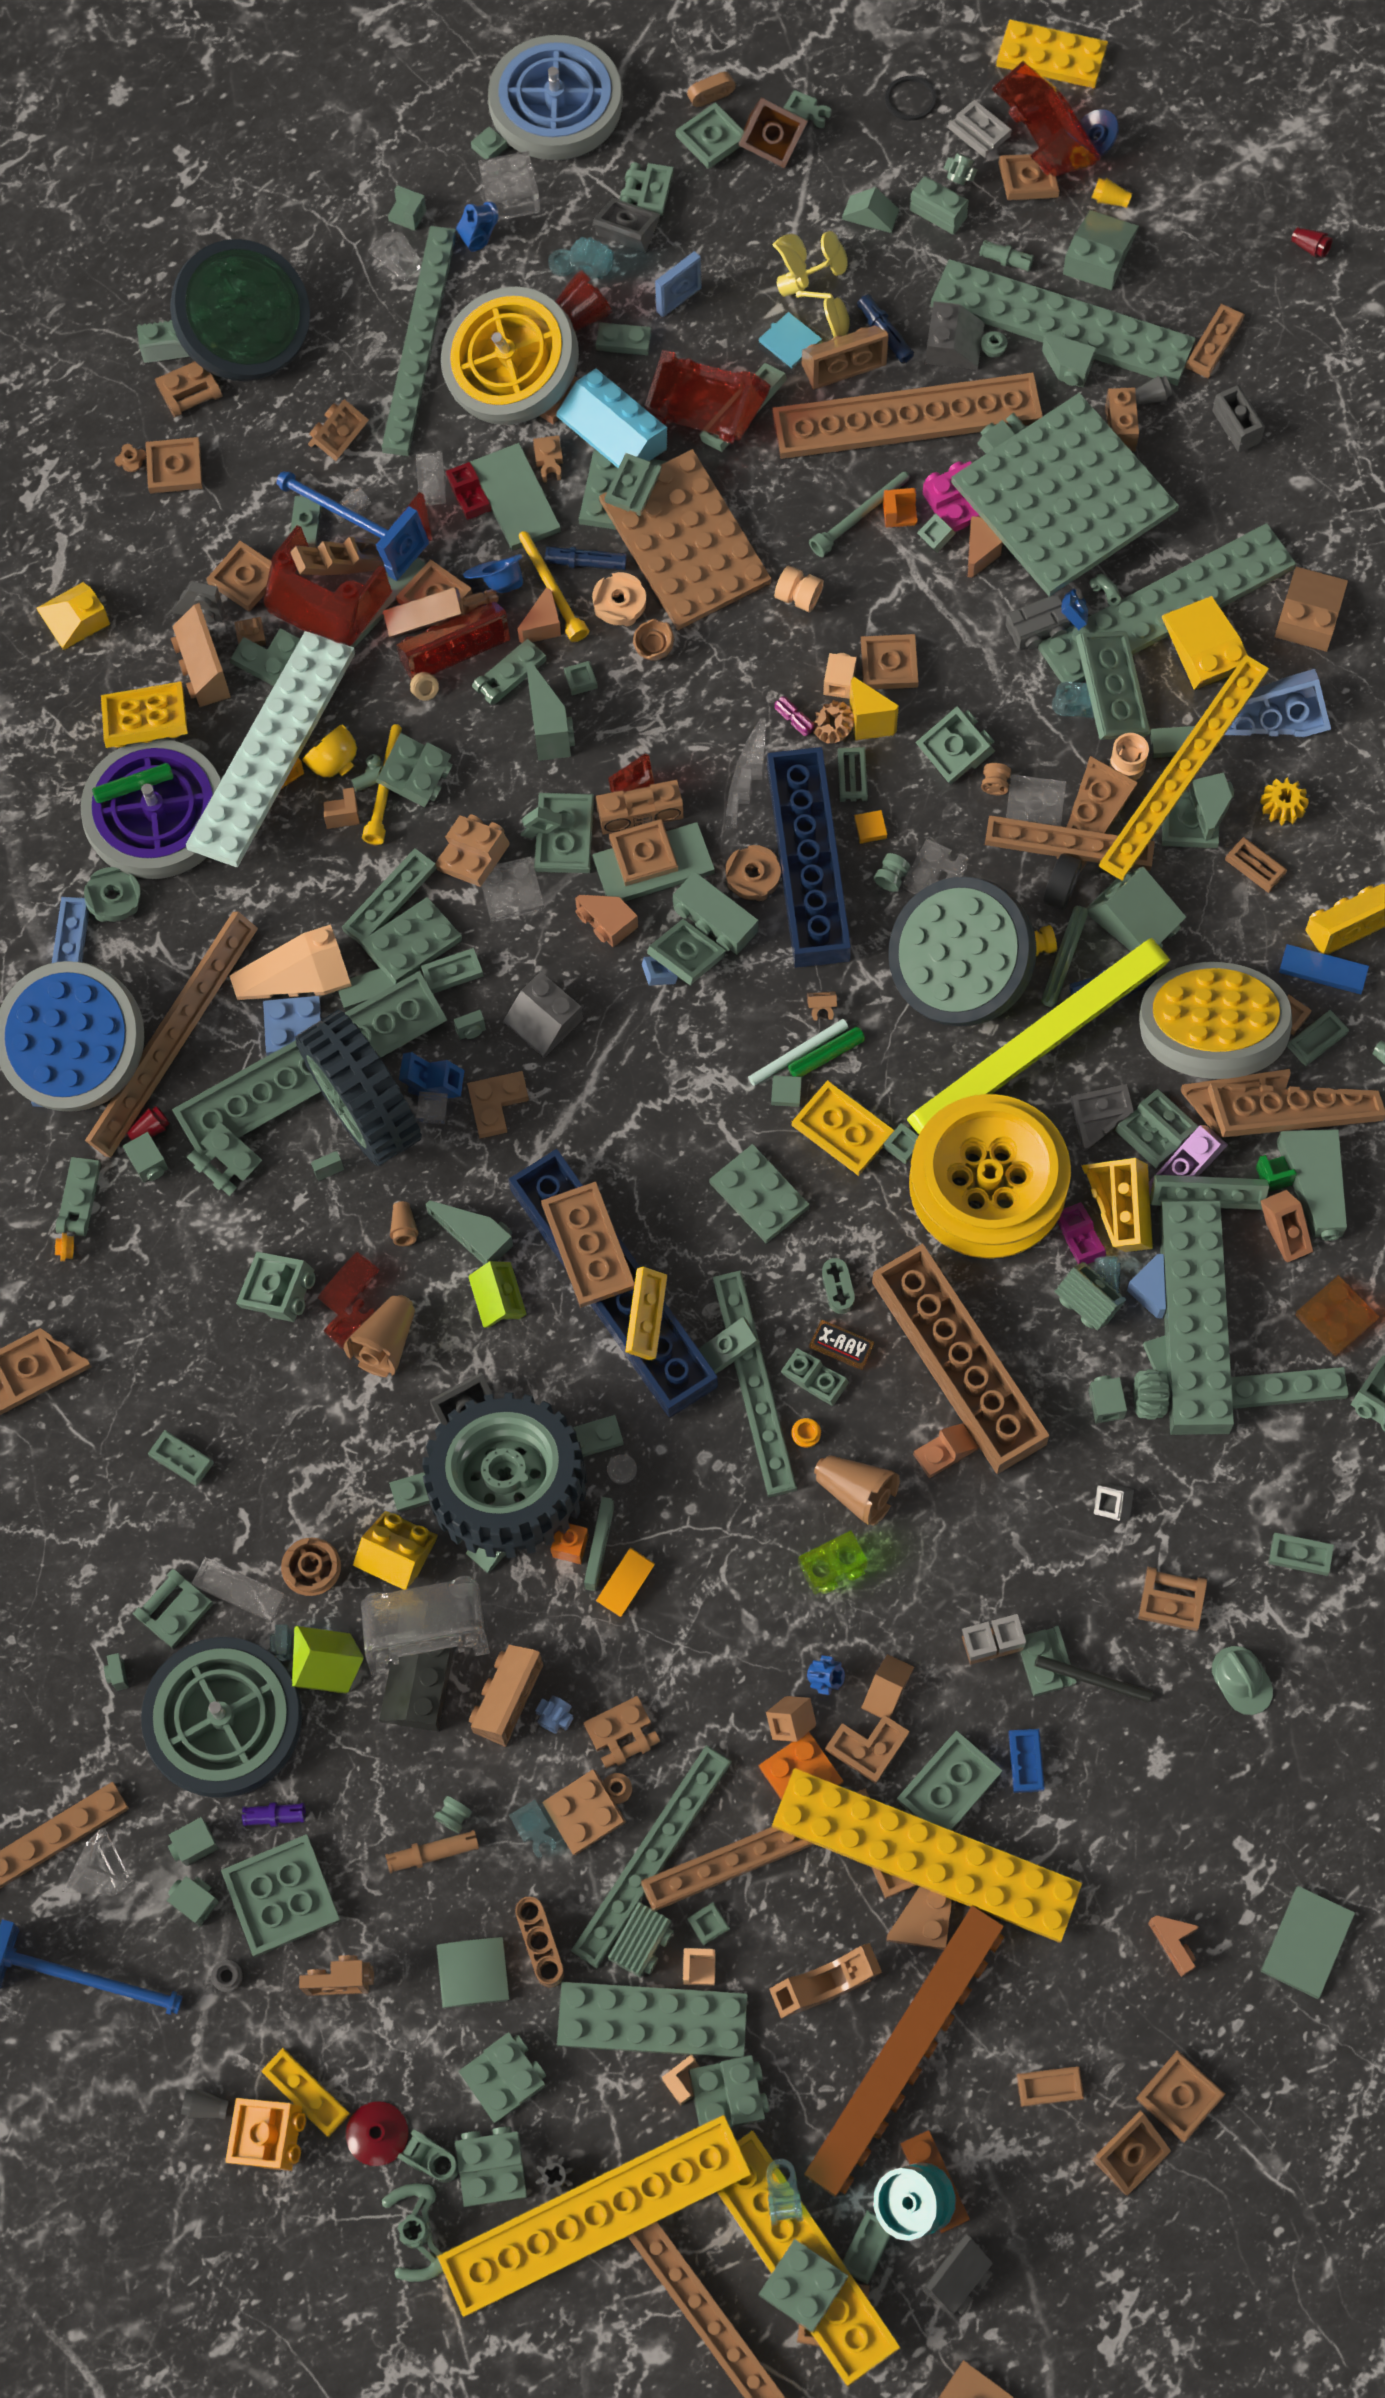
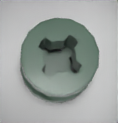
M446 1796L443 1801L444 1807L441 1811L436 1812L434 1818L447 1828L460 1833L462 1822L465 1818L470 1817L472 1811L455 1799Z

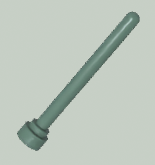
M900 473L827 533H817L809 540L811 549L820 557L826 555L831 551L834 540L883 502L884 490L899 489L910 479L909 473Z

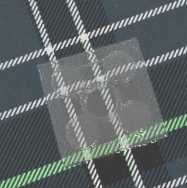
M1011 775L1006 818L1061 827L1066 781Z
M531 856L497 864L482 885L491 923L545 910Z

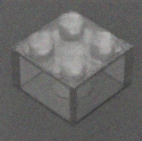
M529 151L478 161L485 202L491 201L496 205L498 220L540 212L539 193Z

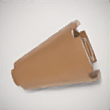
M403 1295L391 1296L344 1343V1351L350 1360L354 1356L360 1361L358 1366L373 1375L387 1377L391 1373L393 1376L398 1369L415 1314L412 1301Z
M831 1455L825 1459L821 1458L814 1470L816 1481L865 1524H871L872 1526L877 1525L889 1511L891 1505L887 1504L890 1495L896 1497L900 1483L899 1475L892 1470Z

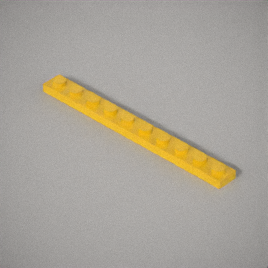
M1245 654L1100 861V868L1118 879L1124 880L1191 781L1195 778L1262 682L1269 668Z

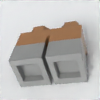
M1018 1614L992 1620V1628H990L989 1622L962 1629V1639L970 1665L1023 1650L1026 1640Z

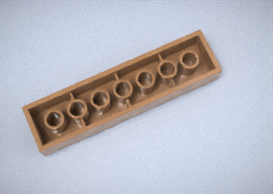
M923 1243L874 1271L872 1284L996 1474L1001 1473L1046 1446L1049 1439L1048 1432Z

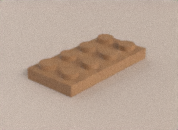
M596 1182L541 1200L543 1210L580 1308L634 1289L635 1283Z

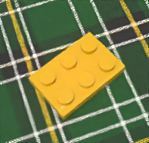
M828 1080L792 1121V1126L858 1176L883 1148L884 1142L894 1132L891 1127Z

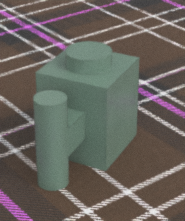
M1012 413L1006 419L1011 428H1009L1004 420H1001L996 425L993 422L981 431L982 437L978 445L985 454L1026 428L1015 413Z

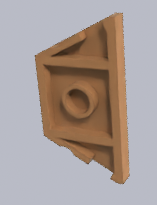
M1290 1069L1236 1078L1184 1084L1181 1087V1092L1207 1125L1219 1137H1222L1207 1090L1210 1083L1245 1084L1247 1088H1261L1262 1085L1273 1086V1089H1286L1291 1072Z
M41 1328L1 1348L0 1415L91 1368L89 1361L73 1352L62 1342H58Z

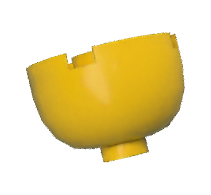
M343 724L339 725L302 759L319 776L332 777L338 773L344 776L354 767L351 761L356 756L357 751L355 739Z

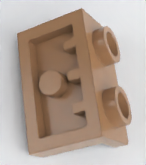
M345 399L338 406L333 403L324 414L328 418L322 425L318 422L309 433L313 438L308 445L312 448L316 444L335 461L368 422V419Z

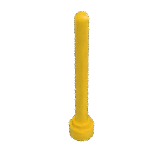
M526 531L520 532L519 539L545 586L551 590L554 602L566 621L565 632L571 642H578L584 639L589 634L588 627L583 620L575 617L529 533Z
M394 724L391 727L383 766L402 731L401 726L398 724ZM380 784L378 786L372 819L364 826L362 839L373 845L382 844L386 833L382 820L389 789Z

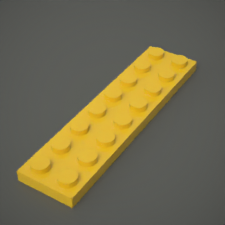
M751 2131L737 2141L752 2175L717 2193L771 2274L793 2240L796 2239L848 2275V2279L815 2331L811 2332V2334L846 2386L849 2387L897 2352L900 2346L758 2137Z

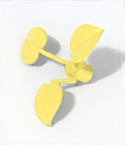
M832 231L825 232L822 235L821 248L827 260L807 271L805 263L807 253L799 236L787 234L780 237L773 243V246L779 251L790 271L779 276L777 279V286L781 295L786 297L796 293L797 298L802 296L825 298L824 310L833 336L847 335L850 319L843 301L840 298L834 299L832 294L804 291L809 285L808 275L830 265L835 276L842 275L846 271L847 256L837 235Z

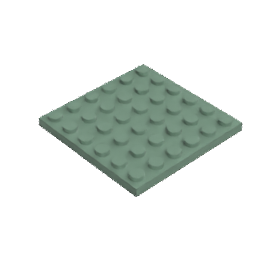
M1080 393L951 477V483L1049 597L1177 512L1179 507Z

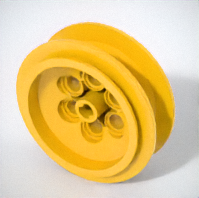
M974 1095L957 1100L938 1111L920 1132L915 1142L909 1175L910 1197L915 1212L923 1226L943 1245L971 1257L992 1259L1008 1257L1033 1247L1057 1223L1063 1211L1070 1184V1157L1064 1139L1056 1126L1035 1107L1019 1099L1004 1095ZM998 1153H1003L1007 1155L1009 1159L1006 1161H999L995 1158V1155ZM969 1154H975L980 1158V1160L976 1162H971L966 1158V1156ZM1020 1176L1025 1182L1015 1184L1010 1178ZM955 1178H963L967 1184L958 1186L954 1184L953 1180ZM1007 1200L1011 1203V1206L1002 1208L997 1202ZM979 1201L983 1206L979 1209H974L968 1203Z

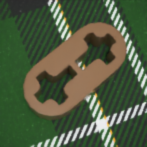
M724 71L694 83L689 87L687 95L693 106L701 107L728 96L734 91L736 84L730 73Z

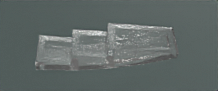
M760 718L746 741L737 762L729 789L726 828H737L739 804H750L751 780H762L766 718Z

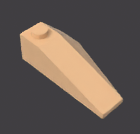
M331 924L303 933L229 975L237 1000L271 998L275 994H289V997H298L299 993L314 992L315 995H326L351 986Z

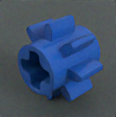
M822 1655L821 1661L813 1660L807 1672L808 1680L811 1683L810 1687L818 1689V1693L827 1695L831 1694V1689L839 1690L845 1679V1673L841 1667L842 1663L834 1661V1657Z

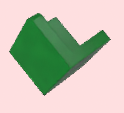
M1263 1155L1260 1156L1256 1165L1259 1178L1267 1180L1269 1184L1268 1192L1292 1186L1297 1176L1295 1169L1289 1170L1284 1156L1268 1160L1267 1156Z

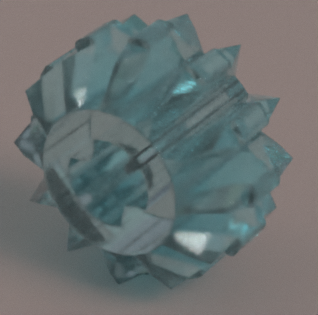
M581 237L579 240H576L570 250L569 264L575 267L576 272H581L583 276H589L591 279L595 277L602 279L603 276H607L612 268L614 253L608 249V245L600 243V240L596 241L592 237L588 239Z

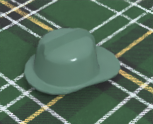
M1239 1646L1224 1648L1215 1656L1212 1662V1674L1228 1703L1234 1710L1242 1714L1255 1715L1263 1712L1273 1698V1687L1257 1657L1250 1650Z

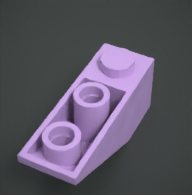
M1200 1125L1156 1175L1198 1177L1228 1144L1208 1126ZM1154 1177L1149 1181V1195L1151 1193Z

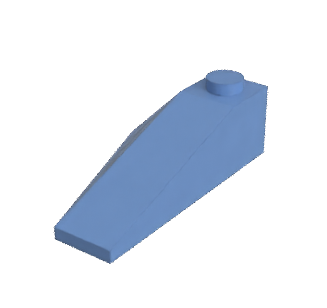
M1312 669L1294 674L1256 689L1225 735L1250 736L1251 734H1269V736L1294 735L1295 737H1306L1331 730L1316 670Z

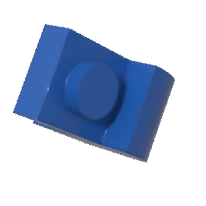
M410 1052L404 1053L402 1056L399 1080L409 1086L408 1092L426 1098L448 1099L461 1097L465 1070L448 1060L429 1063Z

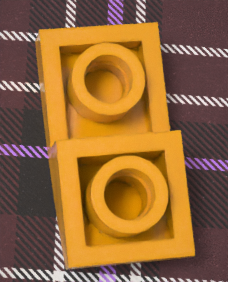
M630 1547L596 1601L621 1617L655 1563Z

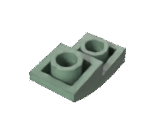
M798 1348L781 1370V1373L788 1379L834 1406L849 1384L846 1377L823 1366L820 1360Z

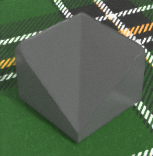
M1111 1483L1098 1485L1094 1514L1118 1521L1129 1519L1134 1489Z

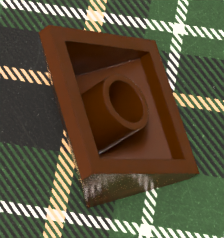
M761 97L748 118L739 146L785 168L808 120Z

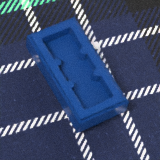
M1010 1730L1008 1734L1013 1793L1044 1791L1040 1730Z

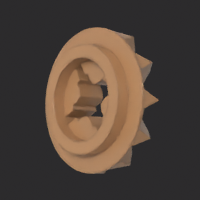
M833 700L830 704H823V709L820 712H815L817 717L813 722L815 727L814 734L825 743L840 742L852 730L854 724L853 712L844 702ZM831 715L836 718L834 720L836 729L829 725Z

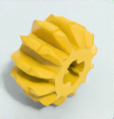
M1288 777L1284 779L1283 783L1276 778L1272 785H1267L1264 789V795L1261 796L1260 800L1261 804L1264 805L1262 809L1263 814H1270V822L1279 819L1281 826L1285 824V820H1288L1293 825L1297 818H1302L1305 814V808H1307L1309 803L1308 799L1305 798L1307 794L1306 789H1298L1299 781L1290 784Z

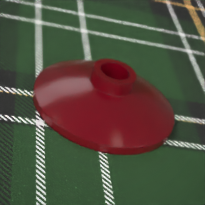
M370 2102L361 2106L353 2113L347 2124L346 2142L350 2152L357 2160L369 2166H384L395 2161L399 2153L404 2151L408 2142L409 2130L404 2115L395 2106L386 2102ZM374 2127H379L382 2130L381 2136L377 2139H373L370 2135Z

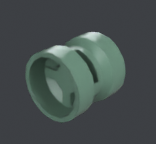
M888 853L882 862V869H878L874 881L887 891L897 892L902 884L901 878L907 875L911 866L901 856Z

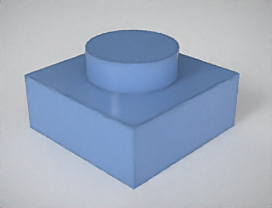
M643 958L642 967L649 986L676 983L677 975L654 958Z

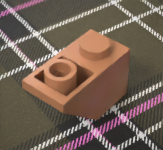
M579 895L575 898L577 916L585 924L589 922L595 928L596 936L602 942L607 941L612 947H615L638 928L637 915L620 897Z

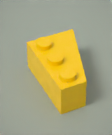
M1137 1158L1081 1165L1092 1187L1093 1197L1098 1202L1101 1210L1100 1215L1113 1247L1124 1252L1153 1249L1148 1164Z

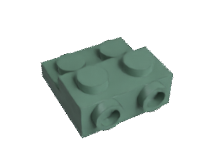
M955 707L915 742L950 784H953L971 767L977 768L995 752L991 746L995 741L985 730L982 732L978 731L974 726L978 721L968 709L963 713L958 707Z
M400 733L376 782L425 807L429 799L433 802L435 801L441 789L437 783L440 777L446 779L453 765L448 762L451 754L428 742L426 745H423Z
M256 1252L236 1304L243 1309L266 1313L270 1318L294 1322L296 1316L301 1315L305 1309L303 1298L307 1289H311L314 1286V1269L304 1260Z
M1382 1355L1352 1401L1351 1406L1356 1408L1355 1410L1360 1417L1366 1419L1371 1417L1380 1423L1385 1431V1356Z
M509 2032L458 2071L494 2124L498 2123L546 2087L542 2081L546 2074L536 2060L530 2064L524 2055L528 2048L519 2035L512 2038Z
M752 2055L688 2070L699 2127L722 2115H725L730 2128L761 2122L765 2119L764 2113L769 2112L768 2100L765 2093H759L757 2081H762V2072L759 2062H753Z
M500 2127L492 2129L493 2135L480 2137V2131L461 2134L462 2140L455 2141L464 2207L527 2198L518 2131L512 2132L511 2127Z

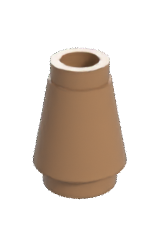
M403 1201L397 1202L393 1205L390 1238L393 1239V1243L397 1246L412 1245L416 1242V1237L419 1233L410 1204Z

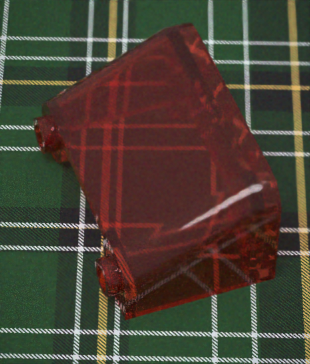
M663 350L644 409L664 425H666V422H671L719 435L718 439L724 442L734 444L735 440H741L767 398L771 385L754 373L742 371V373L738 371L736 373L696 363L688 358L679 359L674 352Z

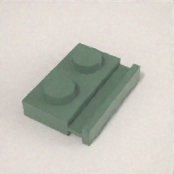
M625 453L606 493L605 502L628 512H636L637 515L641 516L659 478L662 466H654L649 461Z
M1059 1626L1024 1635L1026 1644L1023 1650L1020 1651V1655L1034 1697L1076 1685V1680L1034 1666L1037 1655L1071 1665Z

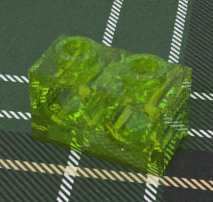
M851 1530L798 1556V1565L815 1595L819 1592L827 1594L838 1587L837 1583L847 1578L849 1581H853L865 1574L864 1570L867 1569L868 1560ZM843 1553H851L856 1560L852 1564H844L840 1561L839 1557ZM817 1566H824L829 1570V1574L826 1577L819 1578L814 1575L813 1569Z

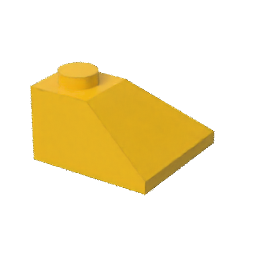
M84 582L37 607V611L63 650L110 625L105 608L93 590Z

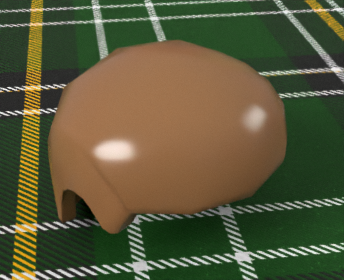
M651 619L641 624L634 632L633 645L641 657L657 661L665 658L672 651L675 639L672 629L667 622Z

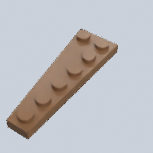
M1210 1083L1207 1089L1222 1137L1383 1121L1385 1118V1109L1379 1091L1317 1088L1315 1091H1309L1291 1086L1288 1089H1273V1086L1262 1085L1261 1088H1247L1245 1084Z

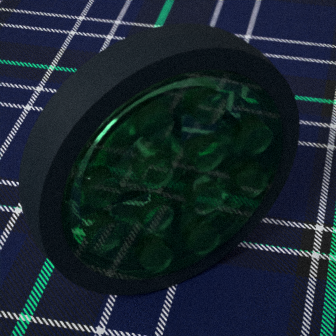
M222 240L198 251L180 270L171 296L170 311L173 328L186 353L205 370L229 380L252 381L276 373L297 355L309 327L310 307L308 295L296 270L275 250L250 240Z

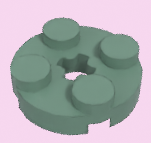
M116 867L100 869L92 874L89 882L85 885V904L88 910L100 922L124 920L135 914L138 910L140 902L138 881L130 873L128 875ZM108 890H113L114 893H120V895H118L115 899H110L106 897L108 895Z

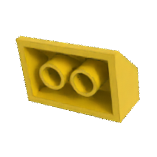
M1382 883L1374 888L1373 886H1368L1362 889L1357 896L1351 899L1348 897L1336 902L1334 907L1326 911L1320 909L1309 917L1306 932L1319 953L1328 955L1385 927V884Z

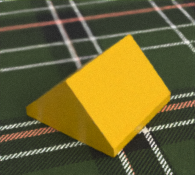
M853 677L850 683L849 707L854 717L853 730L855 741L894 735L897 732L899 706Z

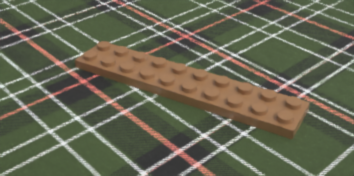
M1033 373L773 408V418L781 459L981 432L990 423L993 422L996 425L1001 420H1004L1009 428H1011L1006 419L1012 413H1015L1025 426L1031 425L1042 417Z

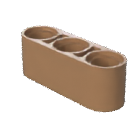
M531 1896L524 1897L517 1903L515 1911L536 1977L544 1987H556L564 1978V1968L545 1911L538 1899ZM529 1905L536 1906L539 1910L538 1915L533 1920H526L522 1917L523 1909ZM545 1935L548 1937V1944L544 1949L537 1950L532 1947L531 1943L535 1936ZM547 1964H553L558 1967V1974L553 1979L548 1980L541 1976L542 1969Z

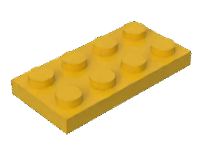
M1009 19L996 66L1095 89L1108 41Z

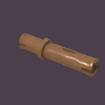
M471 1830V1832L420 1846L415 1843L411 1845L412 1848L385 1854L391 1874L413 1866H417L418 1869L423 1867L424 1863L475 1849L478 1850L479 1846L475 1831Z

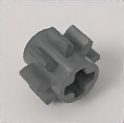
M548 2156V2165L545 2168L541 2166L536 2167L542 2173V2178L535 2182L537 2185L544 2183L547 2185L545 2189V2195L547 2196L552 2189L557 2190V2193L562 2195L561 2188L564 2185L573 2186V2183L567 2180V2175L574 2172V2169H564L562 2167L565 2163L563 2157L559 2159L558 2163H553L552 2159ZM556 2168H559V2174L563 2177L562 2181H555L553 2185L549 2184L548 2171L554 2172Z

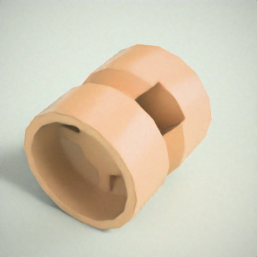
M788 565L778 580L774 596L776 599L788 604L794 601L797 608L811 612L820 597L824 581L811 574L804 577L801 570Z
M1125 733L1119 736L1114 742L1109 766L1134 781L1139 779L1144 773L1149 752V746L1145 738L1135 733Z

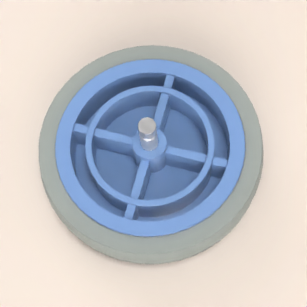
M541 36L517 45L498 62L489 82L488 105L497 132L514 149L539 159L563 160L590 152L611 135L617 126L622 110L623 90L620 76L612 60L597 46L572 36Z

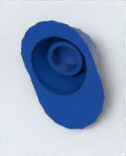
M519 554L508 559L477 565L468 569L463 576L465 578L481 577L490 589L499 593L512 591L523 585L522 572L519 565V560L523 555Z

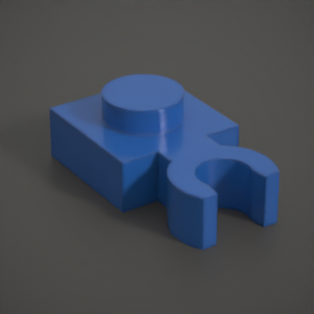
M1073 588L1062 599L1061 612L1080 630L1087 625L1088 608L1085 599H1079L1076 589Z

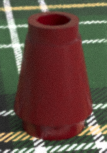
M1300 227L1295 229L1291 238L1293 243H1296V245L1315 258L1326 257L1332 246V238L1328 237V233Z
M155 1106L152 1110L148 1108L127 1134L131 1140L146 1132L152 1138L166 1131V1127L171 1123L163 1112Z

